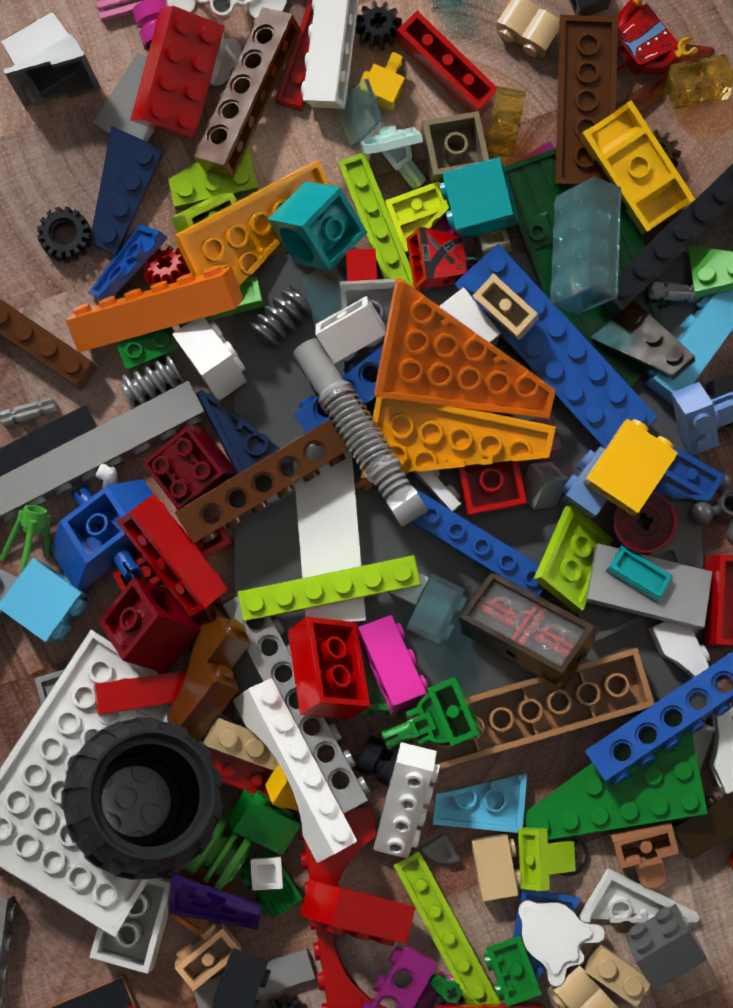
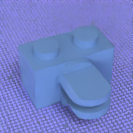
M699 382L671 392L678 434L691 455L693 456L718 446L717 429L733 422V392L711 400Z

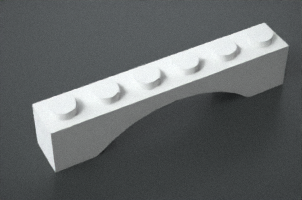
M666 621L648 628L660 656L675 663L691 679L709 668L707 663L710 661L709 653L703 644L699 645L695 636L698 633V629ZM721 680L716 685V689L719 692V689L723 688ZM733 707L719 717H716L715 714L711 716L712 727L715 730L709 766L720 791L725 794L733 792Z
M270 678L248 688L233 699L246 727L256 734L268 747L284 771L299 808L303 837L316 862L318 863L357 842L273 679Z

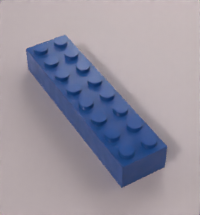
M499 244L454 283L458 291L464 287L473 298L476 291L494 273L538 313L539 320L518 341L479 306L501 333L500 337L536 376L556 390L555 397L602 448L605 449L626 419L630 421L636 419L648 428L658 420L657 415Z

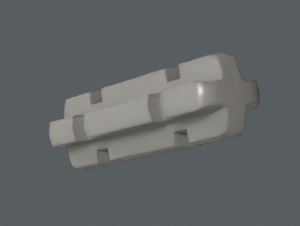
M653 281L647 286V295L651 299H660L661 297L663 300L682 302L686 300L687 302L697 303L702 298L696 297L694 285L689 287L687 284L667 282L664 285L663 282Z
M52 397L41 399L40 403L35 401L14 407L13 411L10 409L1 411L0 421L4 427L16 425V422L23 423L40 418L42 414L47 416L56 413L57 406L55 400Z

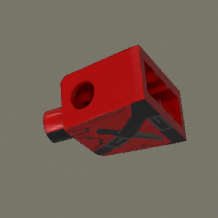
M418 227L406 238L413 286L416 290L454 285L467 270H470L477 263L476 253L464 252L462 238L459 235L426 227Z

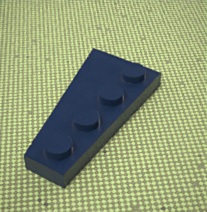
M111 126L90 243L116 255L125 241L165 151Z

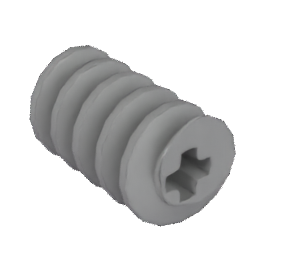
M168 354L164 356V364L157 359L153 360L154 369L144 364L143 375L136 369L132 370L133 380L129 379L125 374L122 375L123 385L119 384L131 409L137 407V400L141 404L147 402L146 395L153 399L157 397V390L165 393L168 391V384L175 388L178 386V379L183 382L172 358Z

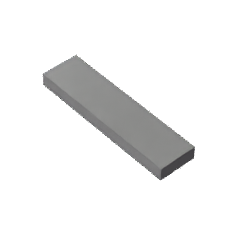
M304 948L266 960L269 961L266 969L271 970L265 988L259 986L256 997L315 979L316 976L308 949ZM222 974L209 978L194 991L198 1008H210Z

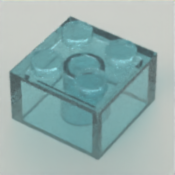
M431 574L405 630L435 645L440 644L441 640L446 642L454 628V625L449 622L453 614L458 615L461 613L467 597L462 596L465 589L435 574Z

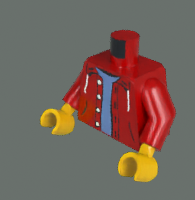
M629 0L618 15L617 71L627 65L635 75L642 72L646 75L663 74L680 63L684 55L693 56L697 53V47L691 48L688 52L685 50L686 44L692 41V38L684 37L678 43L647 3L642 5L643 0Z

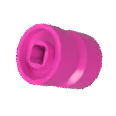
M144 0L136 4L132 9L137 28H142L139 35L146 51H149L160 8L168 7L167 0Z

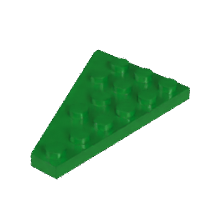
M671 713L666 718V724L670 727H676L682 722V716L679 713ZM654 730L644 731L641 735V742L644 744L653 743L656 740L657 733ZM688 731L679 737L681 742L668 751L663 748L654 754L656 759L643 768H640L638 765L630 770V777L618 785H615L614 782L608 785L594 764H589L524 813L526 827L547 829L548 840L708 814L693 734ZM627 746L620 747L616 752V759L619 761H626L631 756V748Z

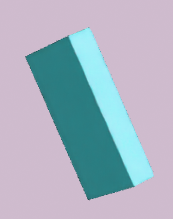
M623 544L619 547L606 569V572L656 603L659 602L673 578L672 574L633 550L628 549Z

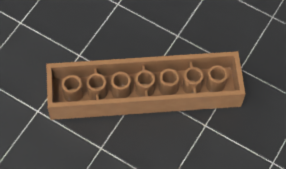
M631 648L581 663L564 689L540 676H536L468 696L483 733L453 746L450 743L440 744L431 741L419 745L417 740L428 736V733L412 740L414 746L437 751L434 764L440 765V770L643 710L655 703L638 648ZM418 713L411 717H407V715L405 716L408 721L420 716V714Z

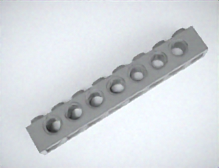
M239 596L224 603L223 606L230 619H236L244 625L245 632L251 643L247 651L263 682L270 678L273 679L342 813L345 814L367 802L366 794L371 791L362 776L356 778L352 770L356 763L348 749L342 751L337 741L342 739L334 722L328 725L324 717L300 715L299 709L292 708L290 704L292 695L297 693L290 644L286 646L281 637L286 632L278 617L273 620L271 617L264 618L263 626L260 629L253 630L249 627V621H243ZM270 640L276 641L278 643V651L272 656L264 655L262 651L263 645ZM284 666L291 668V679L287 682H279L276 678L278 669ZM309 719H316L321 725L320 731L314 736H309L304 731V725ZM325 745L332 746L335 751L333 760L328 763L320 761L318 757L319 749ZM338 772H345L349 777L348 786L342 790L336 789L332 783L333 776Z

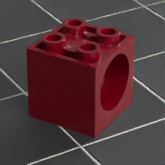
M186 426L142 462L177 510L228 481L236 474L230 461L202 426Z
M135 577L132 578L98 621L123 661L162 673H166L201 630L194 618L189 617L169 589Z

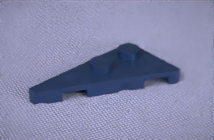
M203 390L197 391L196 395L237 475L280 449L270 441L269 437L256 431L253 425L237 413H232L220 404V401L213 395L207 394ZM285 460L281 464V466L291 462L292 460Z

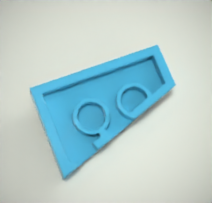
M527 773L435 794L433 825L518 833V828H523Z

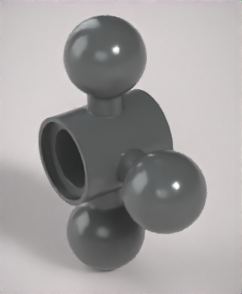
M717 469L725 474L724 479L716 490L720 498L713 506L706 502H697L690 510V517L698 525H706L713 518L722 525H729L726 538L733 545V512L727 510L724 505L725 503L733 508V490H728L731 486L732 478L727 471Z

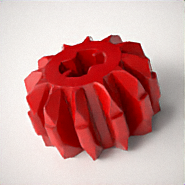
M170 245L164 251L158 248L157 254L152 255L148 262L143 264L144 278L150 287L162 281H167L168 284L175 283L177 278L190 273L180 249L174 250Z

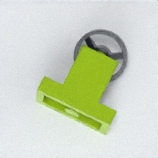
M518 828L521 889L547 891L550 890L549 875L573 876L580 873L588 862V849L585 843L577 836H571L573 838L572 841L556 842L559 839H553L548 843L547 829ZM578 841L582 844L585 852V858L580 868L575 863L577 860L575 847Z

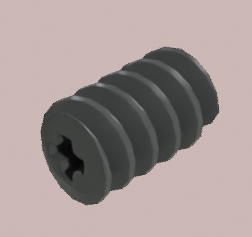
M290 284L291 292L287 290L281 291L284 301L278 298L272 300L275 309L270 306L264 307L267 317L261 314L256 315L259 325L252 322L247 324L253 333L267 346L270 343L278 347L279 343L276 336L279 335L286 339L288 336L284 328L287 327L294 331L296 329L293 323L294 319L303 323L302 311L310 315L313 313L307 300Z

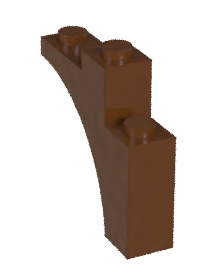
M220 597L194 615V620L201 630L194 637L192 655L181 690L167 713L170 722L188 730L187 733L197 741H200L239 691L231 668L251 644L244 625L236 619L230 620V617L223 608Z

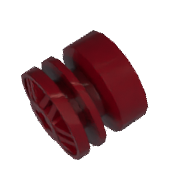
M652 492L639 513L634 516L617 506L613 515V528L618 539L628 549L639 553H652L664 548L672 540L677 528V517L672 504L663 495ZM641 513H645L646 517L652 518V523L648 524L647 530H643L642 526H636V520L640 519Z

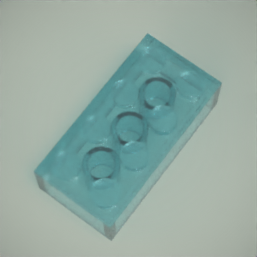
M592 177L555 196L552 283L550 287L551 305L579 314L618 297L621 187L597 177Z

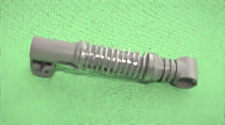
M313 338L298 346L293 352V356L311 387L319 394L320 407L325 411V414L329 415L328 419L332 420V425L336 426L335 430L339 431V436H343L342 441L346 442V447H350L349 452L354 453L353 458L357 459V464H361L360 469L364 470L363 474L366 476V479L370 483H374L378 487L379 492L383 493V498L387 499L386 503L400 526L403 527L428 512L417 491L410 485L409 480L405 479V474L401 473V461L397 454H395V450L391 449V444L387 443L388 439L384 438V433L380 432L381 428L377 427V422L373 421L374 417L370 416V411L366 410L367 406L363 405V400L359 399L360 395L356 394L354 386L342 378L319 339Z

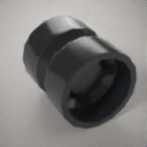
M371 735L353 769L366 776L374 774L375 781L389 788L399 749L395 747L388 749L384 741Z

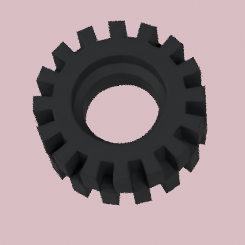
M66 206L65 210L56 207V211L53 213L49 210L46 212L48 216L46 219L42 216L40 219L42 225L37 228L39 235H37L38 241L45 252L56 261L60 262V260H63L65 263H70V259H74V261L79 260L78 256L81 254L85 256L87 254L86 248L91 247V228L85 217L76 209L73 211L70 207ZM70 225L75 228L76 236L70 244L61 245L55 241L54 234L59 226Z

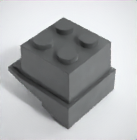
M53 12L36 19L30 26L12 33L9 38L2 41L15 64L13 67L2 70L23 106L31 104L38 106L49 99L64 95L71 98L101 88L85 53L72 33L68 35Z

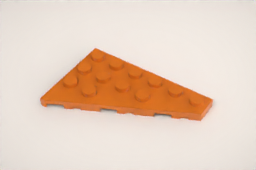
M396 278L374 394L376 397L550 418L556 391L552 386L404 280Z

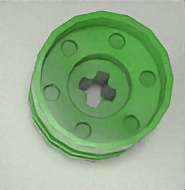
M222 817L212 834V841L204 852L193 859L187 867L183 868L193 875L202 865L208 869L203 882L207 884L213 874L216 873L220 878L213 888L220 891L234 879L247 859L252 843L251 840L245 838L241 845L237 844L235 840L239 834L232 832L229 837L223 835L227 826V820Z

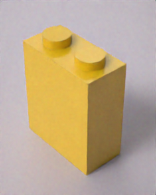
M626 419L583 483L634 516L639 513L678 452L672 449L674 445L666 438L661 436L656 438L648 433V427L636 419L632 421Z

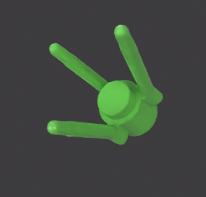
M26 505L23 510H19L17 521L0 556V560L5 561L21 526H23V531L27 535L20 568L21 573L29 560L33 535L40 534L42 529L46 557L51 556V516L47 515L45 508L37 505Z

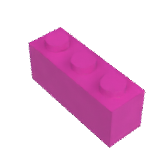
M392 615L359 626L358 634L361 648L391 716L417 707L419 701L427 694L426 692H428L427 689L429 687L423 675L419 676L415 668L417 660L412 649L407 650L403 642L405 634L401 624H395Z

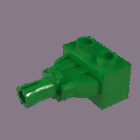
M457 676L428 688V694L419 701L417 707L406 711L407 717L418 713L420 716L388 730H383L382 736L386 739L398 734V737L385 742L388 749H392L401 744V742H407L425 733H428V736L417 740L419 745L431 741L440 744L450 743L453 746L483 733L461 679Z

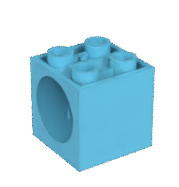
M32 558L1 600L0 610L43 641L56 643L58 640L62 642L72 630L70 623L75 616L81 617L90 604L87 602L90 595L72 586L67 578L46 563Z

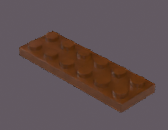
M560 15L555 187L613 189L614 187L598 161L592 159L578 136L616 111L618 17Z

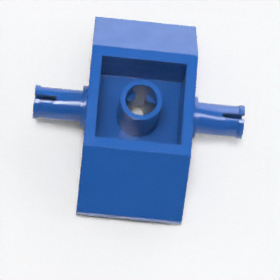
M140 479L107 485L94 496L89 490L88 485H78L77 487L81 494L74 488L71 495L79 507L59 522L50 548L71 585L83 591L116 565L125 581L132 580L134 577L132 571L135 572L136 576H140L142 570L131 556L137 548L118 525L117 521L153 494L146 481Z

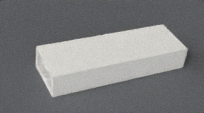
M312 444L307 448L306 455L311 461H319L323 458L324 451L321 446ZM349 450L343 453L346 459L333 467L326 463L318 468L321 474L305 483L302 478L295 482L302 578L361 566L352 453ZM293 461L294 475H296L298 472V465L295 461ZM364 598L306 609L305 616L363 622L366 621Z

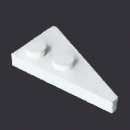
M609 868L605 871L579 914L583 922H590V919H609L611 923H621L623 921L644 923L654 917L662 908L671 907L676 903L688 923H697L700 919L697 912Z

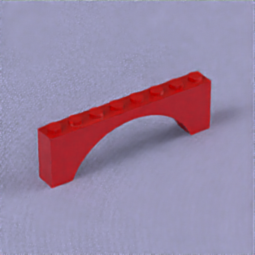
M372 804L358 806L343 814L357 842L318 863L303 837L302 822H300L301 827L297 831L298 840H304L306 850L305 852H300L302 869L308 870L309 879L338 886L341 876L352 858L366 843L376 837ZM305 882V892L307 890L308 882ZM310 925L311 931L317 930L318 942H313L315 961L321 960L322 972L317 973L319 990L326 993L327 1002L322 1003V1008H361L365 1000L371 1002L372 998L357 985L345 968L335 943L334 933ZM379 1004L380 1008H387L382 1004Z

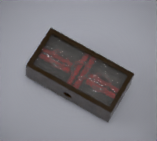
M492 571L459 616L462 634L562 689L566 687L595 644L594 625Z

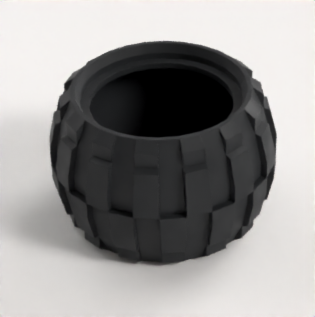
M136 717L131 720L118 721L100 730L85 742L83 747L73 757L66 771V780L61 791V809L64 811L67 825L65 828L72 843H75L85 855L84 858L98 869L101 868L115 877L129 880L155 879L173 874L187 867L193 859L204 852L212 841V834L216 825L220 823L224 806L221 803L222 779L220 771H216L209 757L212 755L201 740L197 741L189 735L186 728L173 722L159 721L154 717ZM130 766L146 767L159 774L166 782L171 797L169 814L164 823L156 831L141 837L127 836L116 831L106 820L102 809V794L107 781L117 771Z

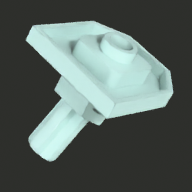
M396 126L385 127L379 130L380 134L360 142L364 154L382 152L392 167L400 172L412 189H417L426 181L425 176L412 161L410 145L423 142L421 133L415 127L398 130Z

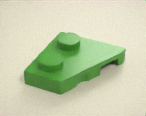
M694 245L688 246L694 292L697 298L733 290V252Z

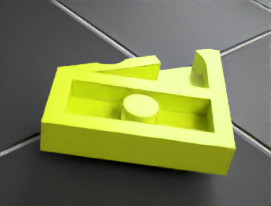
M439 181L385 201L405 254L408 253L406 238L418 227L431 229L449 210L447 201L443 199Z

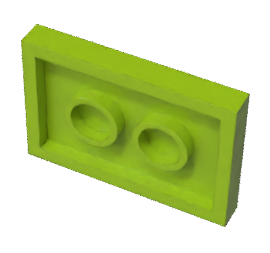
M574 505L566 506L541 560L534 580L575 613L583 611L586 605L585 601L595 546L598 543L610 546L613 538Z

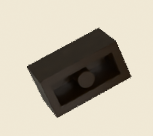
M710 795L705 798L708 814L675 819L674 823L671 824L675 839L687 858L693 860L733 836V811L725 798L720 796L715 798L714 795Z

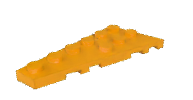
M316 160L173 235L190 273H193L194 277L203 275L204 270L219 265L221 269L231 266L237 283L240 286L280 244L279 237L267 219L305 181L330 185L320 161Z
M381 397L376 398L373 421L377 422V427L381 428L380 432L384 433V438L388 439L387 443L391 444V449L395 450V454H397L401 461L400 468L402 472H422L475 464L486 465L493 464L494 462L549 458L556 426L474 409ZM362 470L361 478H366L363 474L364 470Z

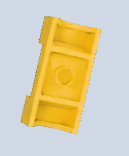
M632 100L578 136L592 159L598 161L628 207L627 213L641 234L648 232L695 200L693 194Z

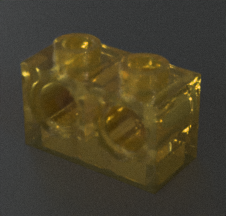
M726 54L670 65L665 88L674 109L728 99L733 84V70Z
M497 86L486 141L489 155L513 159L526 91Z

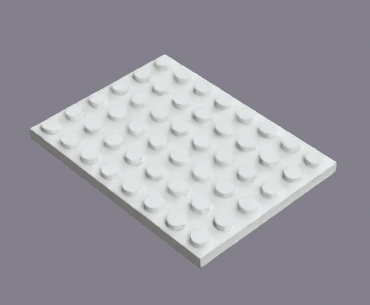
M90 630L0 768V868L111 937H115L149 879L129 880L115 877L101 868L98 869L85 859V855L78 846L72 843L65 828L67 825L64 811L61 809V791L64 788L66 771L73 757L79 752L85 742L100 730L118 721L122 722L136 717H154L159 721L169 723L167 713L173 703L97 715L93 684L151 676L159 673L152 669L123 661L110 641ZM222 714L219 715L220 717L228 719ZM142 766L123 768L111 776L103 789V814L108 823L116 831L132 837L149 835L161 827L169 814L171 797L167 784L159 774L149 768Z

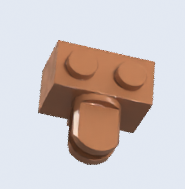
M670 821L608 830L620 869L635 866L640 883L649 889L658 888L665 883L667 874L663 858L679 854Z

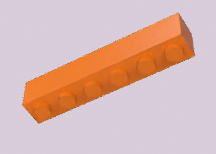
M219 265L204 270L203 275L194 277L193 273H189L177 278V282L172 284L162 281L150 287L151 290L142 292L138 288L125 293V297L117 300L115 296H110L99 301V305L90 307V304L87 303L74 308V313L65 321L78 352L235 309L244 299L232 267L221 269Z

